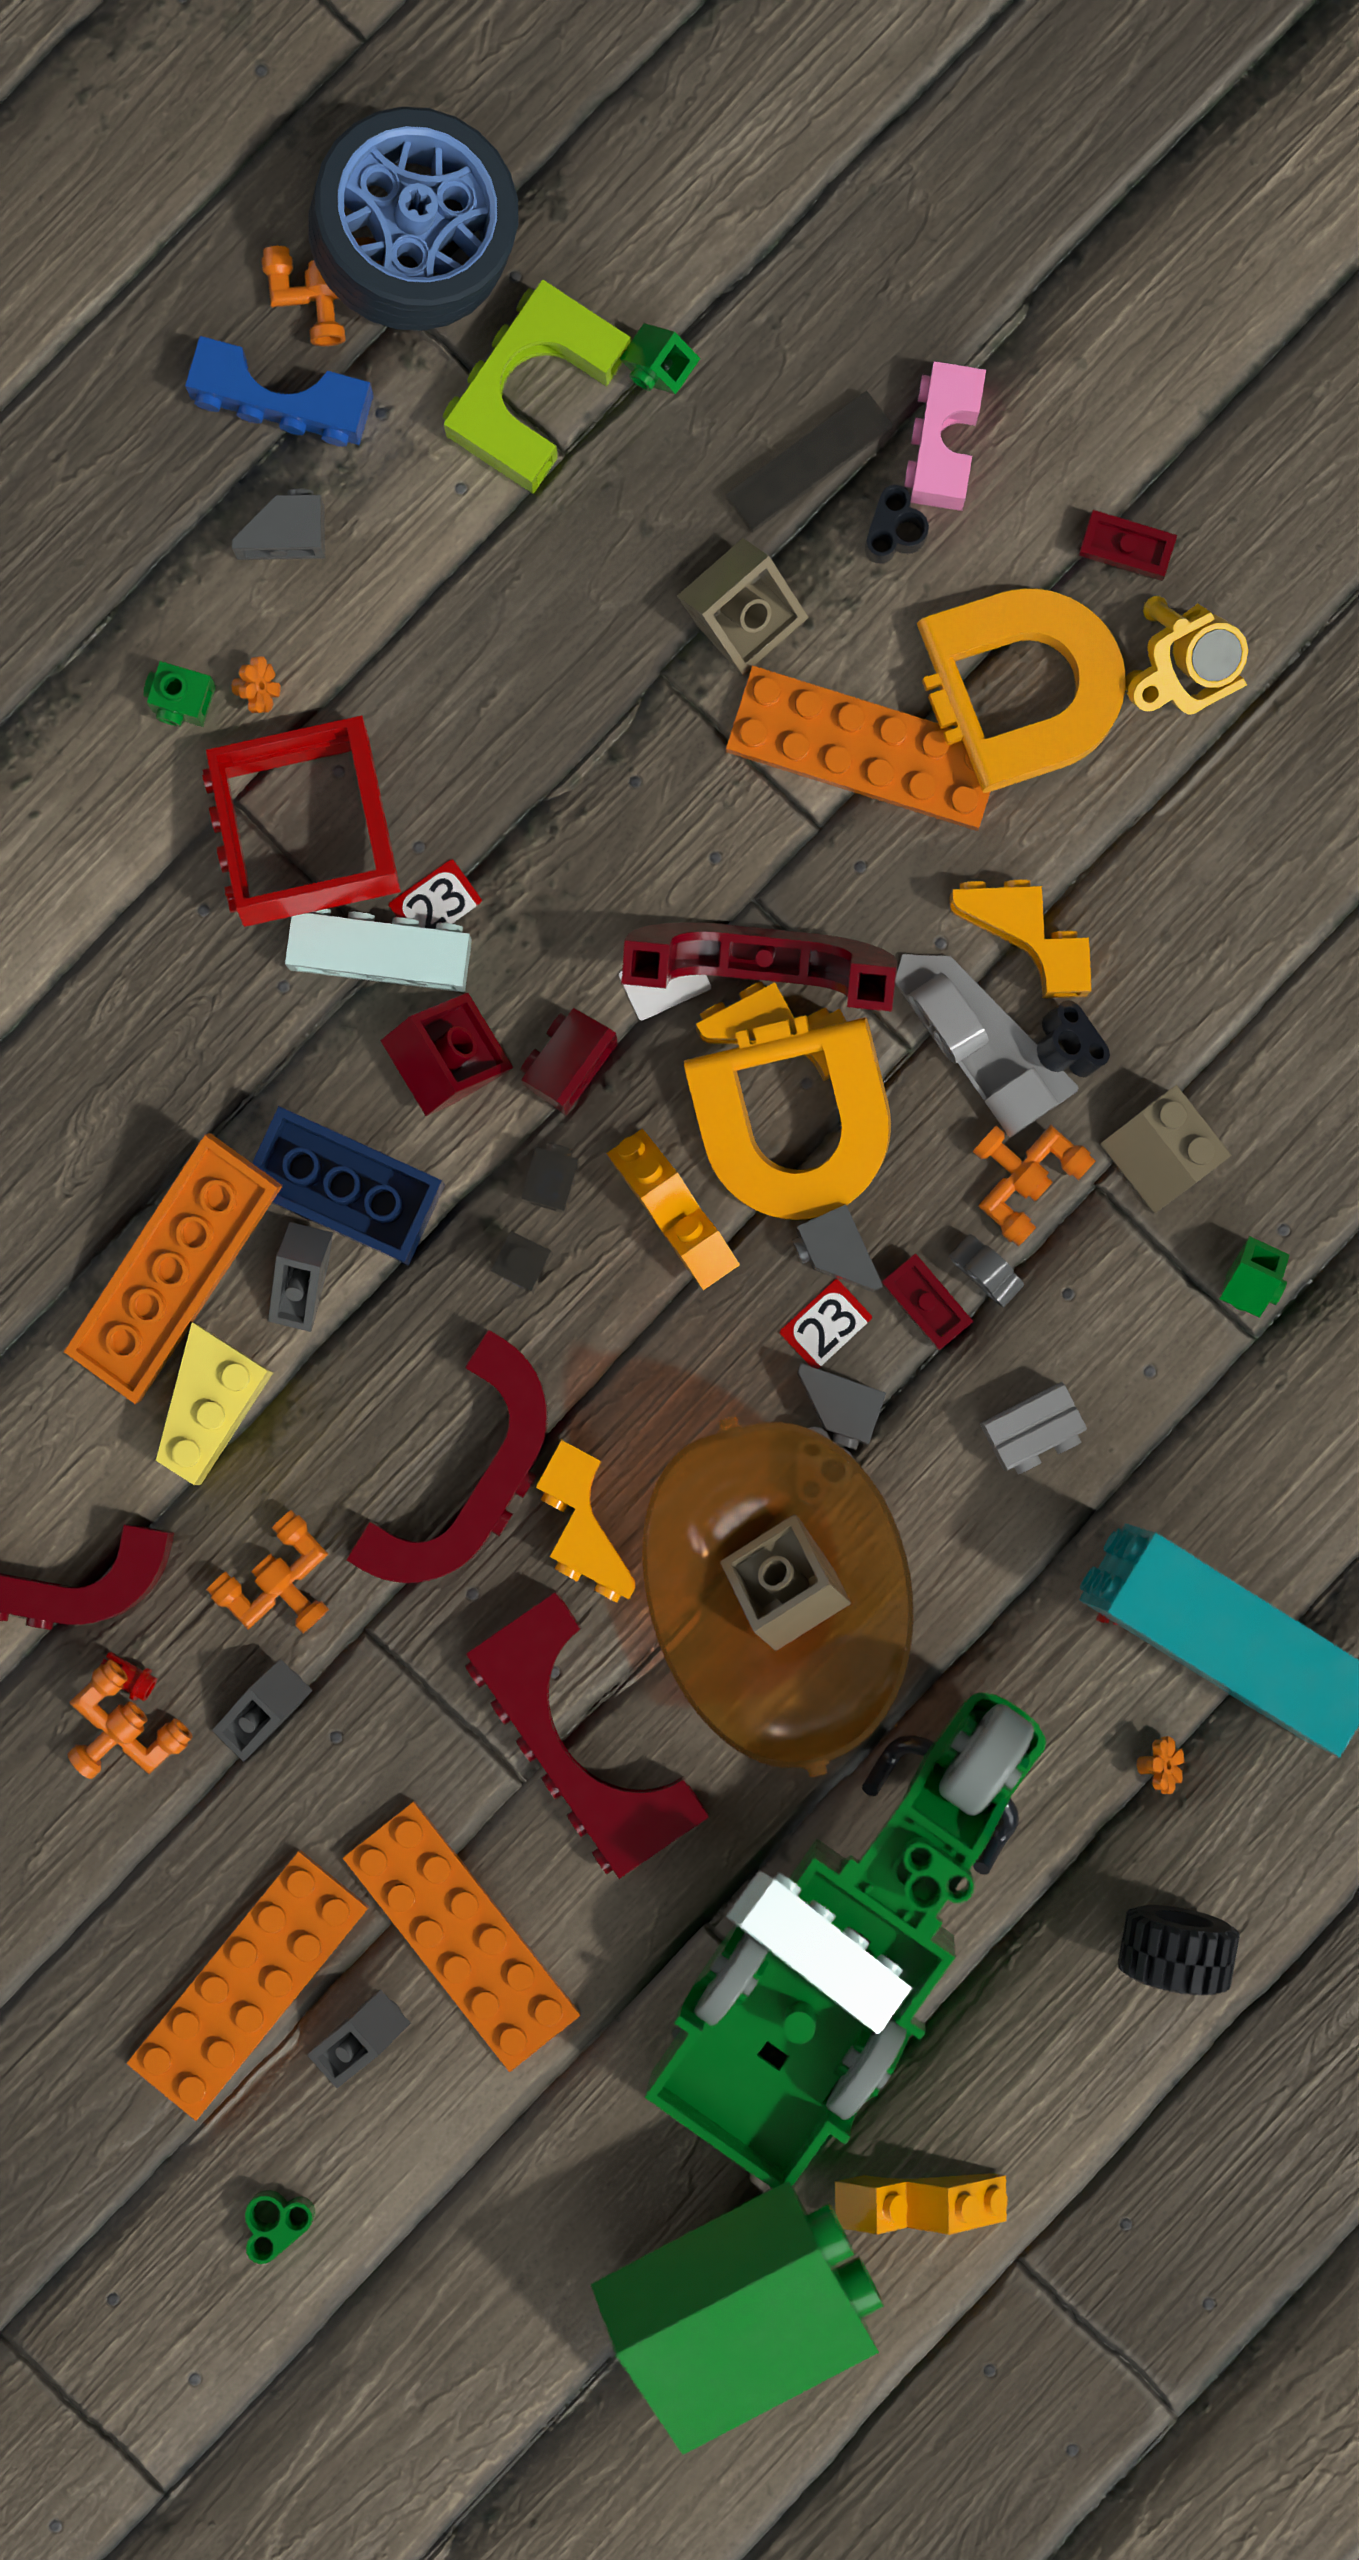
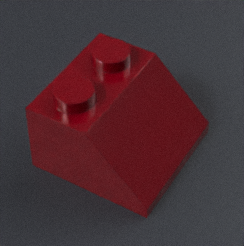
M468 992L409 1016L380 1040L425 1116L459 1102L514 1068Z
M575 1008L571 1010L568 1016L561 1012L546 1032V1035L551 1037L550 1041L542 1052L535 1048L520 1068V1071L525 1073L521 1079L522 1084L564 1115L568 1114L618 1045L616 1032Z

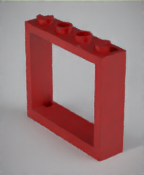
M362 715L206 749L209 768L202 769V776L207 794L214 793L216 806L209 807V813L214 832H222L224 845L217 847V855L222 873L229 872L232 884L225 886L224 891L230 913L238 912L244 927L401 892L370 740ZM352 751L376 870L252 897L229 778Z

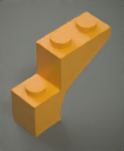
M1020 879L1005 881L1004 888H986V882L970 881L960 883V889L952 890L949 897L950 909L955 916L1021 948L1031 957L1040 975L1042 999L1087 997L1092 991L1089 937L1078 938L1077 931H1057L1051 933V939H1044L1042 886H1031L1030 880Z
M761 981L739 993L742 1000L727 1008L721 1002L706 1009L700 1014L702 1021L696 1024V1031L699 1037L707 1044H738L736 1031L748 1029L751 1042L755 1043L754 1027L789 1019L792 1033H797L794 1017L775 982L765 987ZM826 1007L807 1017L810 1030L847 1022L840 1008L829 1013ZM824 1051L805 1054L814 1064L823 1081L828 1080L830 1074Z
M643 1128L622 1140L619 1145L606 1153L662 1231L684 1266L703 1290L740 1265L720 1232L699 1207L678 1172Z
M561 1440L536 1488L544 1492L540 1500L562 1512L565 1511L568 1505L575 1508L550 1555L551 1558L558 1561L554 1569L576 1581L579 1580L581 1574L597 1582L594 1591L614 1602H618L621 1596L630 1599L635 1589V1579L596 1520L591 1507V1487L602 1461Z
M975 2174L917 2179L862 2175L835 2181V2214L843 2229L878 2235L903 2228H911L950 2235L1007 2221L1006 2175Z

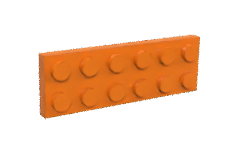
M752 665L726 746L727 753L975 831L979 830L990 792H982L963 741L953 743V745L946 744L943 734L954 728L947 727L941 729L938 723Z
M211 1133L204 1135L64 1350V1353L134 1404L140 1402L283 1185Z
M415 1800L343 1857V1860L509 2072L581 2016L577 2007Z
M299 1850L126 2064L197 2121L370 1906L303 1851Z

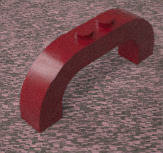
M666 923L638 928L626 936L624 940L621 984L666 989L672 979L689 975H713L793 983L838 991L848 997L847 1007L892 1012L897 959L888 951L877 946L831 935L715 923Z
M490 1330L487 1331L465 1368L493 1385L504 1398L509 1413V1428L506 1438L457 1519L441 1536L426 1542H413L398 1537L374 1521L369 1522L346 1561L370 1575L392 1582L419 1583L440 1578L456 1571L469 1562L482 1549L492 1533L500 1537L513 1516V1513L507 1510L516 1494L524 1498L537 1475L531 1472V1469L541 1453L548 1426V1406L544 1388L538 1374L526 1357L512 1344Z
M131 1524L124 1525L119 1552L113 1567L101 1580L86 1587H73L0 1573V1621L8 1622L9 1614L27 1617L26 1626L52 1630L53 1622L82 1625L104 1621L125 1613L140 1603L158 1583L169 1559L174 1532Z

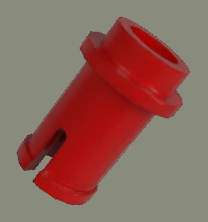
M110 1651L106 1658L117 1663L128 1677V1680L123 1684L122 1690L129 1693V1699L133 1701L137 1699L146 1701L157 1683V1677L151 1675L152 1670L149 1668L142 1670ZM103 1659L101 1664L104 1665L108 1660Z

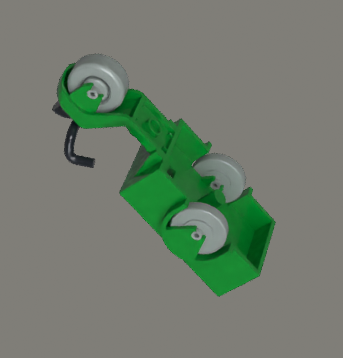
M980 1692L973 1694L964 1701L935 1742L915 1735L898 1737L885 1748L864 1781L862 1790L867 1795H878L891 1771L903 1755L913 1753L924 1758L901 1802L860 1860L852 1855L844 1858L819 1839H816L788 1878L801 1889L796 1897L808 1906L812 1900L822 1905L835 1916L831 1922L835 1928L843 1933L846 1927L850 1926L871 1941L864 1951L874 1959H877L882 1954L903 1970L898 1978L910 1986L911 1989L879 2034L855 2019L735 1924L714 1952L681 2004L674 2024L682 2029L652 2070L644 2098L772 2189L787 2181L793 2186L829 2134L846 2144L851 2136V2126L859 2108L863 2103L875 2097L885 2085L890 2075L894 2072L909 2037L914 2035L920 2040L924 2035L925 2023L914 2015L956 1958L954 1935L941 1926L943 1919L937 1916L947 1902V1899L937 1909L929 1912H920L912 1908L906 1900L905 1879L910 1871L904 1863V1848L912 1838L925 1837L969 1870L973 1865V1868L982 1875L989 1874L1000 1852L1019 1824L1018 1809L1011 1797L1046 1747V1738L1038 1723L1010 1701L995 1694ZM916 1848L911 1852V1856L915 1861L923 1862L928 1858L929 1852L924 1848ZM921 1876L913 1882L911 1889L917 1897L929 1899L937 1893L938 1884L929 1876ZM952 1877L948 1882L949 1886L956 1889L964 1877ZM767 2041L789 2056L781 2068L775 2067L758 2055Z

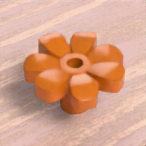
M252 657L250 665H242L240 667V678H235L231 684L232 692L235 696H240L241 699H248V709L251 713H268L273 708L272 698L280 696V684L271 682L275 677V671L270 663L267 664L265 657Z
M1163 1736L1153 1742V1756H1140L1137 1759L1138 1773L1153 1774L1152 1785L1155 1790H1161L1162 1794H1172L1175 1790V1784L1182 1783L1183 1778L1182 1770L1177 1765L1183 1764L1184 1753L1182 1749L1175 1748V1741L1170 1736Z

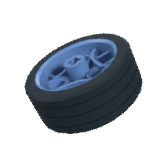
M398 107L375 112L355 122L339 136L321 163L308 214L309 243L315 265L329 289L348 308L371 322L398 330L424 331L448 326L471 314L490 296L500 279L512 251L519 225L518 196L512 175L498 150L478 130L459 118L434 109L419 107ZM406 163H415L431 168V176L404 170ZM373 185L384 188L388 195L376 197L367 188ZM448 199L456 200L462 205L463 210L452 211L445 206L443 201ZM344 206L354 213L345 216ZM367 225L376 242L359 246L352 232ZM480 230V240L472 231ZM451 241H454L470 257L464 265L441 253ZM400 256L412 257L418 266L415 268L404 267L397 258ZM433 271H435L436 273H438V274H440V275H438V276H433Z

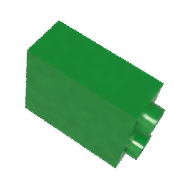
M789 2181L590 2284L616 2356L682 2455L879 2353L864 2317L883 2308L884 2304L861 2257L857 2256L840 2266L837 2265L855 2254L830 2204H827L808 2214Z

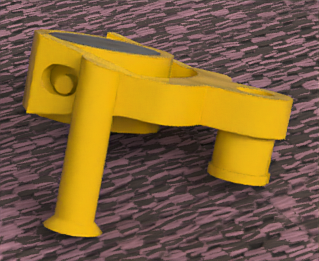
M1153 596L1146 601L1143 608L1146 619L1153 622L1158 621L1166 628L1152 636L1148 641V657L1152 666L1144 671H1131L1125 677V690L1128 691L1126 694L1136 707L1143 711H1154L1171 701L1181 711L1192 715L1247 686L1240 673L1247 662L1248 646L1245 636L1237 627L1225 619L1212 614L1198 603L1181 616L1168 607L1167 601L1161 596ZM1173 641V656L1176 665L1186 676L1196 683L1205 686L1196 695L1188 694L1176 677L1170 658V646Z

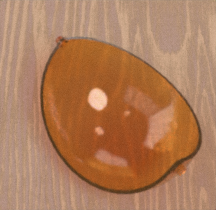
M737 1416L719 1420L720 1430H717V1433L693 1441L671 1459L660 1475L651 1495L646 1513L642 1549L643 1577L651 1621L663 1656L675 1681L696 1713L712 1731L735 1750L755 1761L780 1768L803 1767V1769H808L809 1777L820 1776L827 1773L825 1764L848 1753L875 1731L887 1715L903 1682L910 1655L914 1620L911 1575L906 1552L897 1525L882 1494L858 1462L843 1448L829 1438L796 1424L762 1422L743 1426V1424H738ZM795 1514L834 1568L851 1604L776 1651L754 1633L720 1561Z

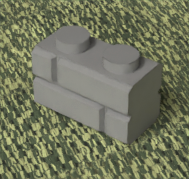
M1063 1382L980 1423L1003 1470L1008 1471L1015 1468L1018 1475L1041 1464L1039 1454L1053 1447L1057 1454H1060L1082 1443L1078 1434L1087 1430Z

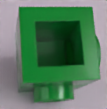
M643 323L619 359L632 371L629 375L630 379L642 389L651 391L655 388L677 394L701 358L675 331Z
M159 661L157 671H150L147 676L143 696L148 698L146 703L152 712L157 713L155 719L176 727H181L182 721L203 727L216 684L209 675Z
M1249 1236L1227 1273L1219 1299L1231 1304L1238 1310L1246 1311L1260 1318L1269 1303L1277 1305L1287 1285V1281L1283 1277L1290 1255Z

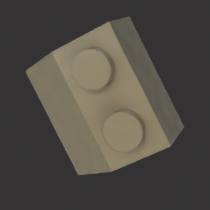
M744 538L677 595L698 628L742 675L748 672L752 665H756L809 618L769 555Z
M1177 1085L1100 1143V1146L1153 1214L1157 1213L1232 1156Z
M795 1514L720 1561L754 1633L776 1651L851 1604L834 1568Z

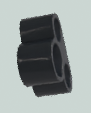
M890 485L883 490L867 535L865 553L869 560L876 564L890 561L895 551L905 554L915 553L923 547L927 539L929 530L928 520L922 512L910 507V494L901 485ZM895 499L902 504V508L898 511H893L887 507L886 503L889 500ZM902 523H913L919 528L921 536L916 541L905 542L898 537L897 527ZM879 540L884 541L889 549L885 552H878L873 548V543Z
M1070 1000L1063 1001L1043 1017L1042 1028L1046 1036L1038 1043L1037 1056L1045 1068L1052 1072H1061L1070 1068L1075 1075L1087 1077L1109 1061L1110 1051L1107 1044L1077 1003Z

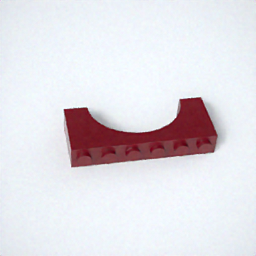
M556 1591L466 1653L470 1662L465 1665V1668L479 1688L487 1684L496 1698L490 1704L503 1724L506 1725L512 1721L521 1736L515 1741L529 1762L536 1758L546 1771V1774L541 1779L555 1799L561 1796L564 1797L572 1809L566 1816L581 1837L588 1833L598 1848L592 1854L606 1874L614 1871L620 1879L709 1817V1813L684 1776L672 1783L656 1788L631 1789L620 1787L590 1773L567 1750L552 1718L549 1687L552 1670L560 1651L582 1627Z

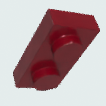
M1092 510L1078 556L1163 581L1177 535Z
M916 1253L882 1281L885 1289L938 1351L973 1322L970 1316Z

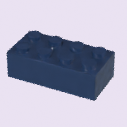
M278 1106L252 1162L283 1185L272 1204L408 1266L445 1187V1183L432 1175Z

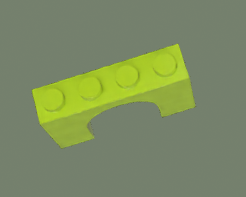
M543 279L535 291L529 288L524 293L517 305L516 311L519 312L518 316L511 326L504 324L500 328L492 342V347L495 349L486 362L482 360L477 362L467 379V383L470 384L461 398L455 396L450 401L442 416L445 420L443 424L446 437L532 494H534L558 459L557 447L518 421L508 411L502 399L507 378L519 364L530 358L555 356L570 362L607 387L623 364L619 358L631 342V337Z

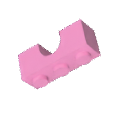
M934 361L931 376L922 375L918 402L926 403L924 419L915 417L911 444L919 445L917 462L908 460L904 487L912 488L910 503L962 511L966 498L972 456L949 450L942 441L941 432L946 427L957 423L976 426L984 387L985 369Z

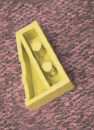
M192 1322L156 1461L191 1484L201 1485L273 1372L202 1326Z

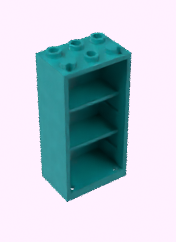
M1126 1523L1122 1529L1118 1528L1116 1532L1113 1531L1103 1548L1107 1552L1106 1556L1098 1568L1093 1566L1087 1572L1081 1582L1080 1590L1084 1592L1080 1596L1079 1601L1303 1741L1335 1756L1340 1757L1359 1727L1358 1659L1158 1533Z

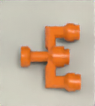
M370 237L355 239L359 246L376 242L374 238ZM285 246L265 248L263 250L262 271L268 276L271 307L302 305L316 301L318 323L309 330L311 344L316 346H334L343 343L346 340L345 328L338 322H335L333 299L339 298L329 289L316 267L315 261H310L308 269L304 272L306 286L290 287L289 275L293 270L292 256H290L289 248Z
M997 1125L972 1151L980 1159H987L991 1156L1011 1174L1009 1178H1002L981 1201L978 1207L1001 1227L1002 1235L1009 1242L1013 1241L1018 1247L1035 1230L1036 1226L1024 1212L1014 1211L1005 1201L1015 1190L1025 1199L1029 1196L1034 1201L1047 1190L1053 1181L1047 1177L1049 1172L1040 1165V1162L1049 1152L1053 1153L1060 1160L1062 1169L1069 1176L1073 1175L1077 1180L1096 1162L1090 1155L1091 1152L1084 1146L1074 1145L1052 1125L1026 1151L1027 1158L1024 1161L1002 1143L1005 1139V1132Z
M290 1510L275 1523L272 1529L277 1533V1538L283 1544L292 1545L301 1556L290 1567L281 1557L276 1559L272 1554L263 1559L251 1571L256 1577L254 1582L263 1591L252 1603L242 1594V1585L234 1576L231 1577L227 1572L220 1575L206 1589L211 1595V1599L218 1606L227 1607L247 1630L276 1605V1598L278 1596L298 1615L295 1626L303 1634L329 1611V1608L322 1601L311 1603L293 1584L296 1579L302 1580L329 1553L308 1532L307 1522L300 1515L297 1516Z
M108 1660L104 1665L101 1664L92 1673L91 1682L69 1702L96 1728L103 1730L89 1746L77 1744L67 1753L68 1759L74 1768L88 1779H93L101 1771L100 1759L117 1743L122 1747V1751L146 1773L150 1774L168 1756L182 1752L193 1738L190 1730L180 1720L174 1718L170 1723H165L157 1731L156 1740L146 1748L136 1738L144 1731V1724L148 1719L135 1703L129 1701L126 1705L119 1704L109 1714L103 1710L98 1703L105 1696H114L123 1688V1684L128 1680L124 1670L112 1660Z

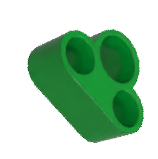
M915 1837L907 1842L904 1848V1863L910 1872L905 1879V1897L912 1908L920 1912H929L937 1909L945 1899L953 1903H963L971 1898L974 1892V1878L967 1867L925 1837ZM916 1848H924L929 1852V1856L925 1861L917 1862L912 1858L911 1852ZM921 1876H929L938 1884L937 1893L929 1899H921L912 1892L911 1886L913 1882ZM954 1876H962L966 1879L967 1883L963 1889L955 1890L949 1886V1880Z
M263 2190L255 2194L245 2212L246 2224L252 2231L246 2245V2253L249 2259L257 2264H267L310 2228L315 2218L316 2212L313 2203L308 2198L302 2196L295 2197L287 2202L281 2194L273 2190ZM265 2200L273 2202L279 2210V2218L273 2223L261 2222L255 2214L257 2203ZM295 2207H300L307 2213V2218L304 2221H296L291 2215V2210ZM260 2237H266L271 2241L272 2248L268 2251L260 2250L256 2240Z

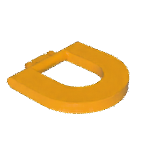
M1016 589L924 617L917 622V627L936 674L924 677L922 683L926 691L938 687L941 689L929 694L928 698L940 728L943 729L953 725L956 727L944 732L943 736L946 744L953 745V743L963 741L983 793L991 792L1076 763L1102 743L1118 717L1126 685L1125 667L1120 649L1115 638L1102 620L1090 609L1070 597L1042 589ZM1018 641H1037L1059 651L1070 664L1075 676L1076 690L1072 703L1063 712L1052 718L986 739L955 661Z
M798 1016L794 1018L797 1033H792L789 1019L754 1027L755 1043L751 1042L748 1029L736 1031L739 1047L684 1060V1069L708 1160L723 1185L747 1206L769 1216L782 1219L800 1220L817 1218L851 1203L869 1186L878 1173L889 1146L891 1114L870 1026L866 1017L810 1030L807 1016ZM823 1050L841 1118L842 1129L838 1147L828 1160L813 1168L795 1170L779 1166L763 1154L754 1139L737 1070Z

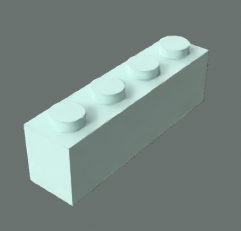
M329 909L291 917L285 965L290 971L465 993L472 939L469 933H462L463 927L460 925L437 923L436 929L418 927L419 921L414 919L393 917L392 924L374 922V915L363 912H348V918L330 916L331 910Z
M759 1871L726 1917L855 2019L879 2034L911 1989L910 1986L898 1978L903 1970L882 1954L877 1959H874L864 1951L869 1943L850 1928L846 1927L843 1933L831 1924L835 1916L822 1905L812 1900L808 1906L796 1897L801 1889L784 1875L778 1873L773 1879Z

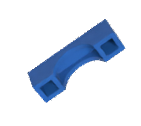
M199 336L185 384L190 398L195 400L194 404L202 409L212 412H219L220 408L236 411V415L239 418L251 423L260 424L263 419L279 423V428L295 435H304L305 431L322 435L321 439L323 441L340 447H346L348 442L360 445L374 396L370 382L327 371L315 385L299 393L280 394L269 391L259 385L250 375L248 361L242 347Z

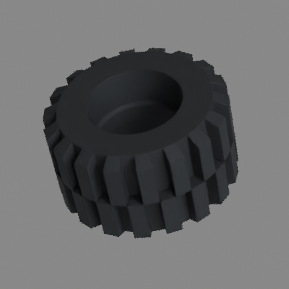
M1144 1905L1131 1908L1126 1913L1118 1968L1124 1974L1140 1983L1170 1992L1189 1995L1223 1993L1231 1988L1240 1932L1217 1917L1194 1910L1163 1905Z

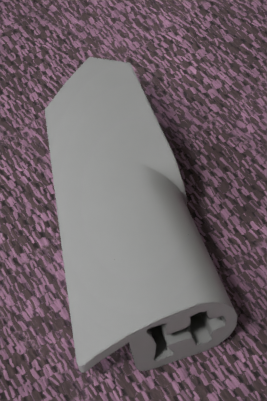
M902 954L896 973L895 984L945 1056L953 1064L958 1063L1009 1138L1078 1091V1085L1064 1071L1052 1072L1042 1065L1037 1056L1038 1045L951 956Z

